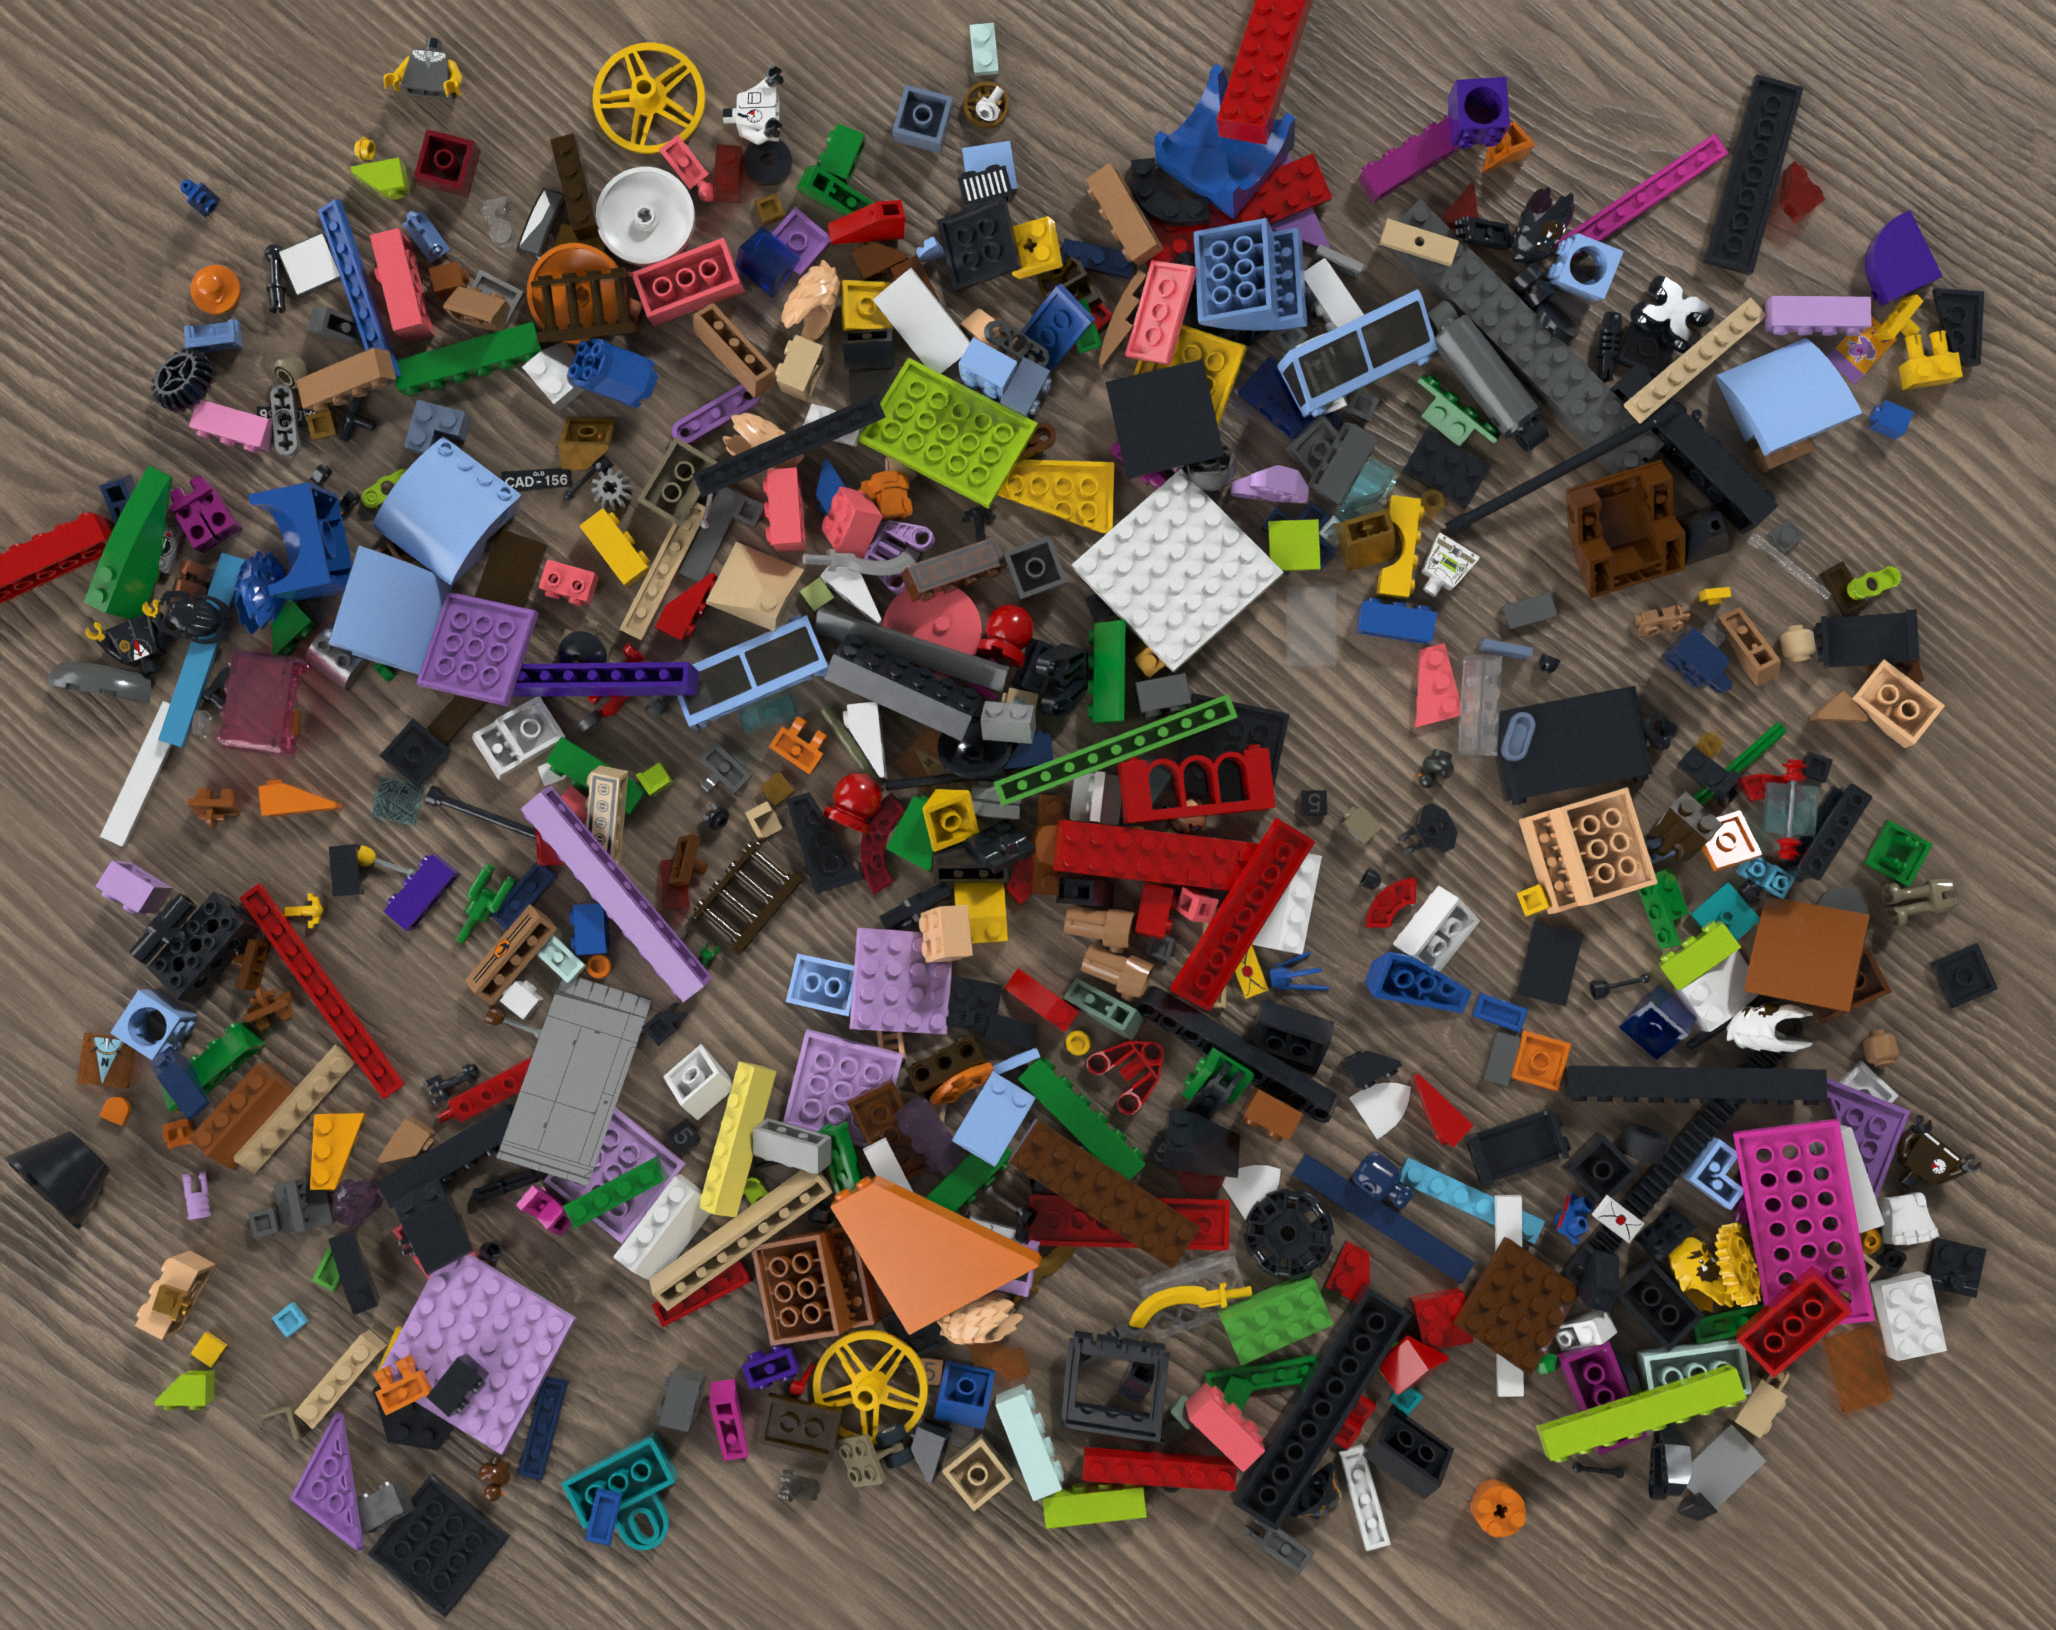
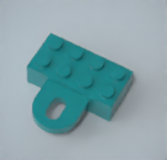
M656 1430L566 1476L561 1485L583 1529L588 1528L598 1488L623 1493L616 1521L619 1535L633 1549L650 1550L664 1540L670 1527L669 1513L658 1491L675 1483L679 1474ZM637 1513H644L648 1516L654 1529L652 1536L647 1537L641 1533L635 1521Z

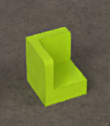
M660 762L644 773L639 772L636 774L645 790L653 797L674 784V781Z

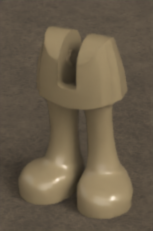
M1932 879L1927 880L1924 886L1910 889H1900L1898 884L1894 882L1885 884L1882 898L1886 905L1925 897L1926 899L1925 901L1910 905L1887 908L1886 916L1890 924L1895 929H1900L1906 926L1907 917L1924 912H1932L1938 915L1958 906L1957 896L1942 897V893L1955 890L1954 881Z

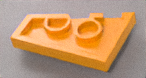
M314 1114L310 1190L339 1189L349 1163L348 1158L353 1145L357 1142L358 1132L367 1114Z

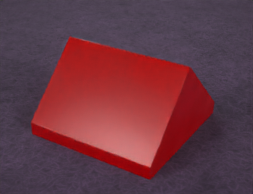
M1407 1335L1389 1350L1379 1369L1395 1393L1399 1395L1419 1385L1446 1363L1448 1356Z

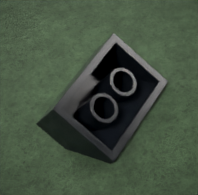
M1262 999L1248 1041L1292 1068L1316 1075L1331 1044L1334 1022Z
M1392 1405L1369 1437L1363 1456L1420 1497L1426 1499L1441 1487L1454 1448Z

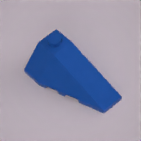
M1387 952L1372 961L1364 982L1374 998L1464 1013L1472 993L1467 987L1415 957L1394 952Z

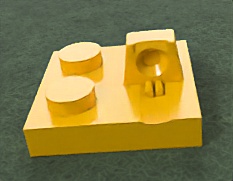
M842 280L843 331L892 328L893 331V325L873 301L875 297L891 285V282Z

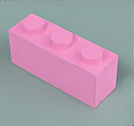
M200 400V404L196 403L189 424L190 428L197 431L196 436L211 440L212 436L220 438V443L235 447V443L244 445V450L257 454L259 450L268 452L274 434L273 422L267 418Z

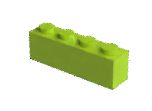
M1098 1482L1097 1485L1087 1486L1086 1483H1077L1072 1485L1071 1488H1062L1061 1491L1042 1498L1046 1529L1147 1517L1143 1485Z

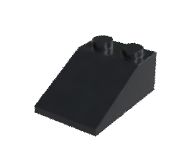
M1169 1109L1165 1127L1162 1168L1238 1178L1240 1135L1196 1113Z
M439 1178L392 1202L400 1224L427 1276L474 1251L450 1190Z

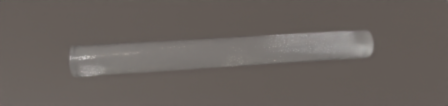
M1755 531L1748 537L1753 544L1822 600L1826 601L1831 596L1828 590Z

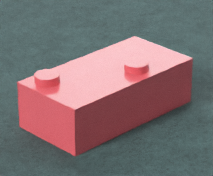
M400 228L370 235L377 268H374L377 281L382 283L392 329L396 336L406 343L435 336L412 242Z
M724 238L632 272L646 316L654 327L702 309L711 303L715 304L745 292L730 247Z

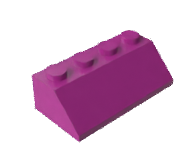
M1608 1340L1601 1345L1566 1350L1555 1354L1558 1356L1561 1364L1560 1368L1578 1412L1631 1396ZM1644 1431L1640 1437L1633 1439L1625 1437L1619 1439L1615 1445L1608 1447L1600 1445L1594 1447V1450L1599 1455H1603L1647 1437V1434Z

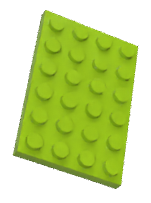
M908 358L880 403L886 418L866 426L859 437V441L989 509L1037 430L1038 423Z

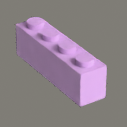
M1771 296L1764 302V312L1767 315L1764 318V331L1773 332L1774 335H1785L1788 332H1798V335H1811L1813 332H1822L1824 336L1838 334V332H1847L1848 336H1858L1871 327V297Z

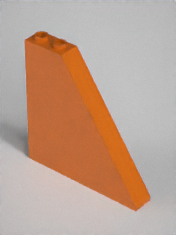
M878 1175L872 1179L869 1177L863 1178L850 1191L847 1188L841 1190L834 1196L835 1200L830 1206L909 1335L1039 1267L1042 1258L1038 1252Z

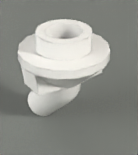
M997 86L988 99L983 97L977 103L976 112L980 118L986 121L997 119L1000 109L996 104L1005 93L1000 87Z

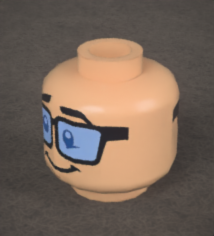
M1192 798L1186 800L1187 806L1203 805L1200 800L1195 801ZM1209 816L1170 821L1177 832L1182 830L1184 834L1191 835L1206 826V818Z

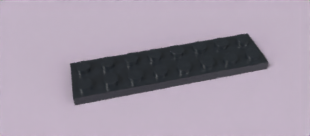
M1759 74L1753 77L1703 263L1749 276L1753 274L1804 87Z

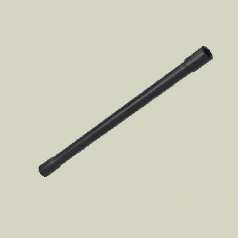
M1673 403L1652 413L1641 424L1636 423L1444 524L1449 534L1453 536L1484 517L1628 441L1679 417V414Z

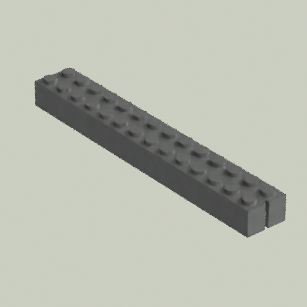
M1421 199L1398 220V222L1459 241L1450 267L1389 247L1387 248L1441 302L1444 300L1449 302L1455 309L1458 318L1463 315L1469 316L1514 376L1587 449L1638 423L1623 406L1625 403L1563 341L1556 338L1550 328H1545L1537 315L1460 238L1455 237V233ZM1415 241L1417 246H1422L1420 241ZM1649 430L1597 459L1612 474H1616L1644 465L1665 443L1652 430Z

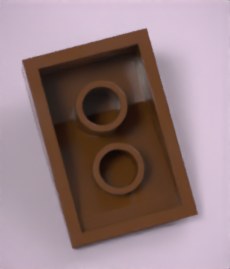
M1867 944L1864 945L1851 1011L1892 993ZM1811 1005L1820 1024L1847 1013Z

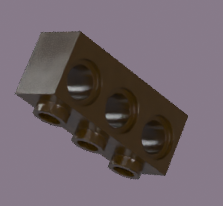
M972 1034L961 1037L956 1043L947 1048L937 1050L932 1056L924 1060L914 1062L906 1071L918 1096L925 1103L930 1100L935 1090L951 1077L966 1069L988 1062ZM969 1052H974L972 1056L965 1058ZM951 1063V1066L948 1069L943 1070V1067L945 1065ZM929 1075L925 1081H921L924 1076Z

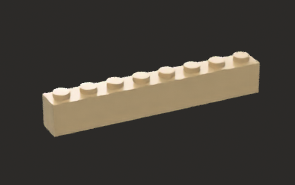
M805 1170L797 1172L737 1215V1217L652 1276L649 1281L653 1296L667 1311L833 1193L826 1176L822 1172L819 1174H810Z

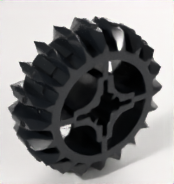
M190 348L188 350L182 349L180 353L174 352L171 358L167 357V361L161 364L159 370L155 371L156 377L151 380L153 385L150 388L153 391L152 396L163 408L175 413L181 411L184 413L187 408L192 410L196 403L200 404V400L206 397L208 391L212 390L211 384L216 381L213 378L216 375L215 366L206 355L198 350Z

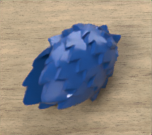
M257 551L255 556L248 558L239 568L240 572L236 577L238 580L233 588L236 591L235 607L238 610L240 625L245 624L249 634H254L259 627L263 630L269 620L271 623L275 622L283 608L284 602H289L287 599L270 596L268 585L274 584L287 576L283 565L274 557L273 551L266 554Z

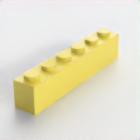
M738 1062L698 1208L714 1215L737 1217L754 1156L753 1128L764 1119L777 1071L761 1065Z

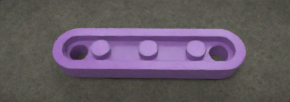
M740 384L677 421L672 428L673 438L678 437L691 445L731 422L733 415L746 413L760 403L762 396L746 400L745 395L749 392ZM684 430L690 431L688 437H682L681 434Z

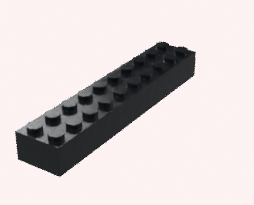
M1363 1282L1263 1442L1265 1452L1246 1469L1236 1485V1491L1231 1493L1230 1496L1234 1505L1274 1530H1278L1412 1314L1405 1307Z

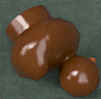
M494 1456L491 1457L489 1462L484 1463L480 1467L478 1475L480 1481L487 1480L492 1483L484 1489V1497L490 1502L497 1501L504 1495L501 1486L506 1485L510 1479L508 1472L510 1463Z

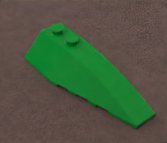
M151 465L147 467L109 537L84 599L85 603L104 613L127 619H133L144 614L142 607L145 602L149 605L160 577L161 569H158L160 556L163 554L164 546H161L163 532L166 531L165 513L166 509L169 508L172 476Z

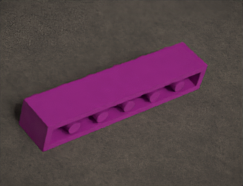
M1471 104L1464 108L1467 116L1475 123L1489 124L1492 121L1488 110L1480 105ZM1448 113L1440 123L1432 122L1423 129L1424 133L1417 137L1415 134L1408 137L1400 148L1395 149L1393 147L1382 155L1383 158L1376 163L1372 160L1362 167L1358 180L1373 203L1381 200L1461 149L1458 146H1451Z

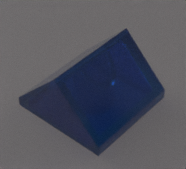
M762 226L739 247L735 264L737 268L770 297H774L801 258L765 226Z

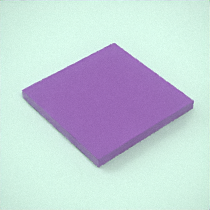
M447 591L416 684L420 687L509 706L539 613L531 609Z

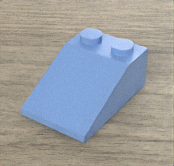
M797 953L786 1002L850 1017L854 966Z
M992 1072L951 1141L995 1167L1036 1097L997 1073Z

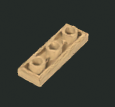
M1387 219L1379 245L1450 267L1459 241ZM1415 241H1420L1422 246H1417Z

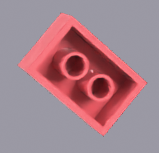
M797 468L767 470V477H763V489L769 501L764 502L765 516L770 521V527H766L767 542L770 543V546L774 547L776 552L806 550L801 476Z
M1205 1382L1185 1402L1189 1420L1244 1472L1265 1452L1262 1443L1264 1439L1259 1434L1260 1429L1252 1420L1247 1422L1241 1416L1243 1414L1242 1411L1234 1403L1228 1405L1223 1399L1225 1395L1217 1386L1211 1387Z

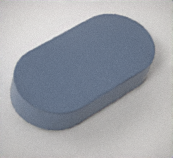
M1517 713L1509 721L1501 745L1502 755L1509 761L1521 760L1527 754L1536 726L1534 718L1529 713Z

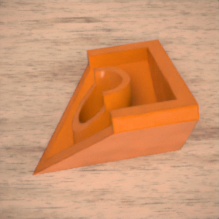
M1515 121L1510 123V127L1500 143L1496 146L1488 147L1481 173L1528 157L1534 147V141Z

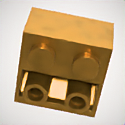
M1389 509L1334 524L1347 572L1394 559L1395 531Z

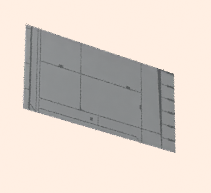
M576 977L571 984L560 978L497 1158L586 1186L589 1185L651 1000Z

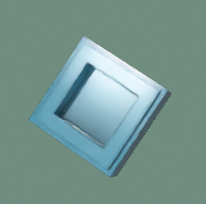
M295 1302L290 1303L271 1318L286 1338L309 1322Z

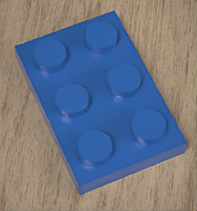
M1059 284L1021 330V333L1048 351L1049 361L1046 367L1051 372L1056 369L1096 319L1062 284ZM1039 352L1033 353L1040 360L1038 357Z

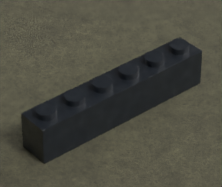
M505 1105L376 1182L375 1184L389 1208H394L393 1201L437 1178L442 1180L443 1183L450 1181L457 1176L455 1171L464 1167L465 1171L479 1163L477 1158L485 1154L488 1158L497 1153L512 1116L513 1105Z

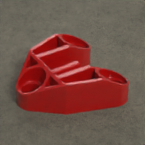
M1127 1040L1094 1052L1087 1058L1086 1065L1088 1070L1094 1075H1102L1114 1066H1118L1136 1052L1138 1055L1119 1069V1072L1127 1082L1148 1067L1149 1071L1132 1083L1117 1099V1107L1125 1115L1135 1114L1159 1082L1164 1051L1157 1042ZM1149 1046H1156L1159 1049L1157 1059L1149 1060L1146 1058L1145 1051ZM1096 1056L1102 1057L1105 1061L1104 1068L1100 1071L1093 1070L1090 1066L1091 1060ZM1126 1096L1133 1097L1135 1100V1106L1131 1110H1124L1121 1107V1100Z

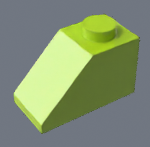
M399 157L350 167L351 172L358 180L385 198L397 200L403 198L404 195L411 194L406 167Z

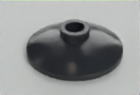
M585 631L572 632L559 645L558 655L561 663H607V653L603 643L591 633ZM576 655H580L583 661H580Z

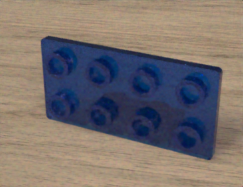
M1268 357L1240 388L1238 395L1293 441L1315 418H1313L1312 414L1305 418L1303 417L1277 367L1279 363L1272 357ZM1287 371L1286 374L1302 405H1304L1306 401L1300 382ZM1308 389L1312 399L1317 397ZM1334 411L1324 415L1335 429L1343 421Z

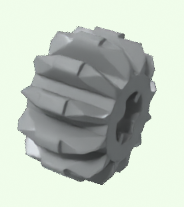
M609 468L607 476L600 471L598 474L601 480H592L598 486L591 489V493L596 495L594 501L601 503V507L605 510L610 505L611 510L616 511L618 503L622 508H625L626 505L623 500H632V497L627 494V492L634 490L632 485H627L631 479L628 476L623 477L621 470H618L614 475L613 469ZM612 485L616 490L614 494H611L608 489Z

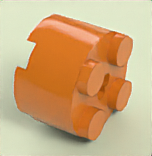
M1491 1479L1482 1482L1475 1488L1472 1501H1470L1471 1513L1485 1532L1493 1537L1502 1538L1511 1536L1524 1526L1526 1521L1525 1503L1510 1484L1498 1479ZM1500 1504L1502 1507L1496 1512V1506Z

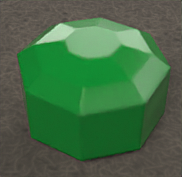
M1555 1354L1543 1355L1536 1367L1537 1372L1542 1375L1559 1369L1561 1364L1558 1356Z

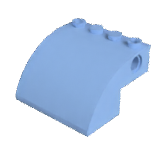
M443 436L426 450L402 475L383 502L372 527L448 584L452 585L483 557L487 539L517 513L522 495Z

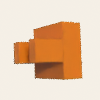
M183 1119L163 1124L164 1132L162 1133L164 1142H167L168 1149L192 1143L188 1140L194 1133L192 1121Z

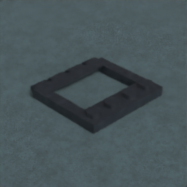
M1075 1330L1074 1338H1070L1068 1342L1060 1427L1160 1443L1170 1353L1165 1352L1166 1344L1148 1341L1147 1349H1142L1143 1340L1123 1337L1122 1345H1117L1118 1336L1098 1334L1097 1341H1093V1333ZM1081 1354L1155 1365L1150 1413L1076 1402Z

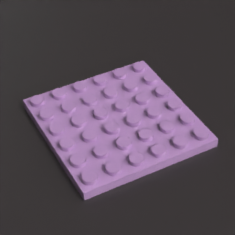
M468 1254L431 1274L381 1369L390 1365L394 1375L393 1381L396 1382L402 1379L403 1376L395 1362L412 1354L416 1365V1372L423 1369L433 1389L457 1357L469 1354L490 1374L484 1380L486 1382L485 1387L477 1395H472L468 1400L471 1404L461 1415L455 1414L447 1417L426 1396L415 1402L502 1455L506 1453L577 1318L473 1255Z

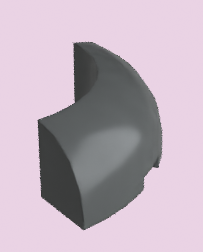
M65 661L57 664L51 670L46 683L48 686L101 694L102 690H105L106 696L150 703L151 680L143 672L95 663Z

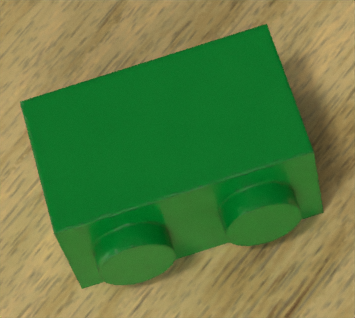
M837 123L835 130L831 129L826 141L828 147L825 153L821 152L817 165L849 185L865 147L866 138L864 133Z

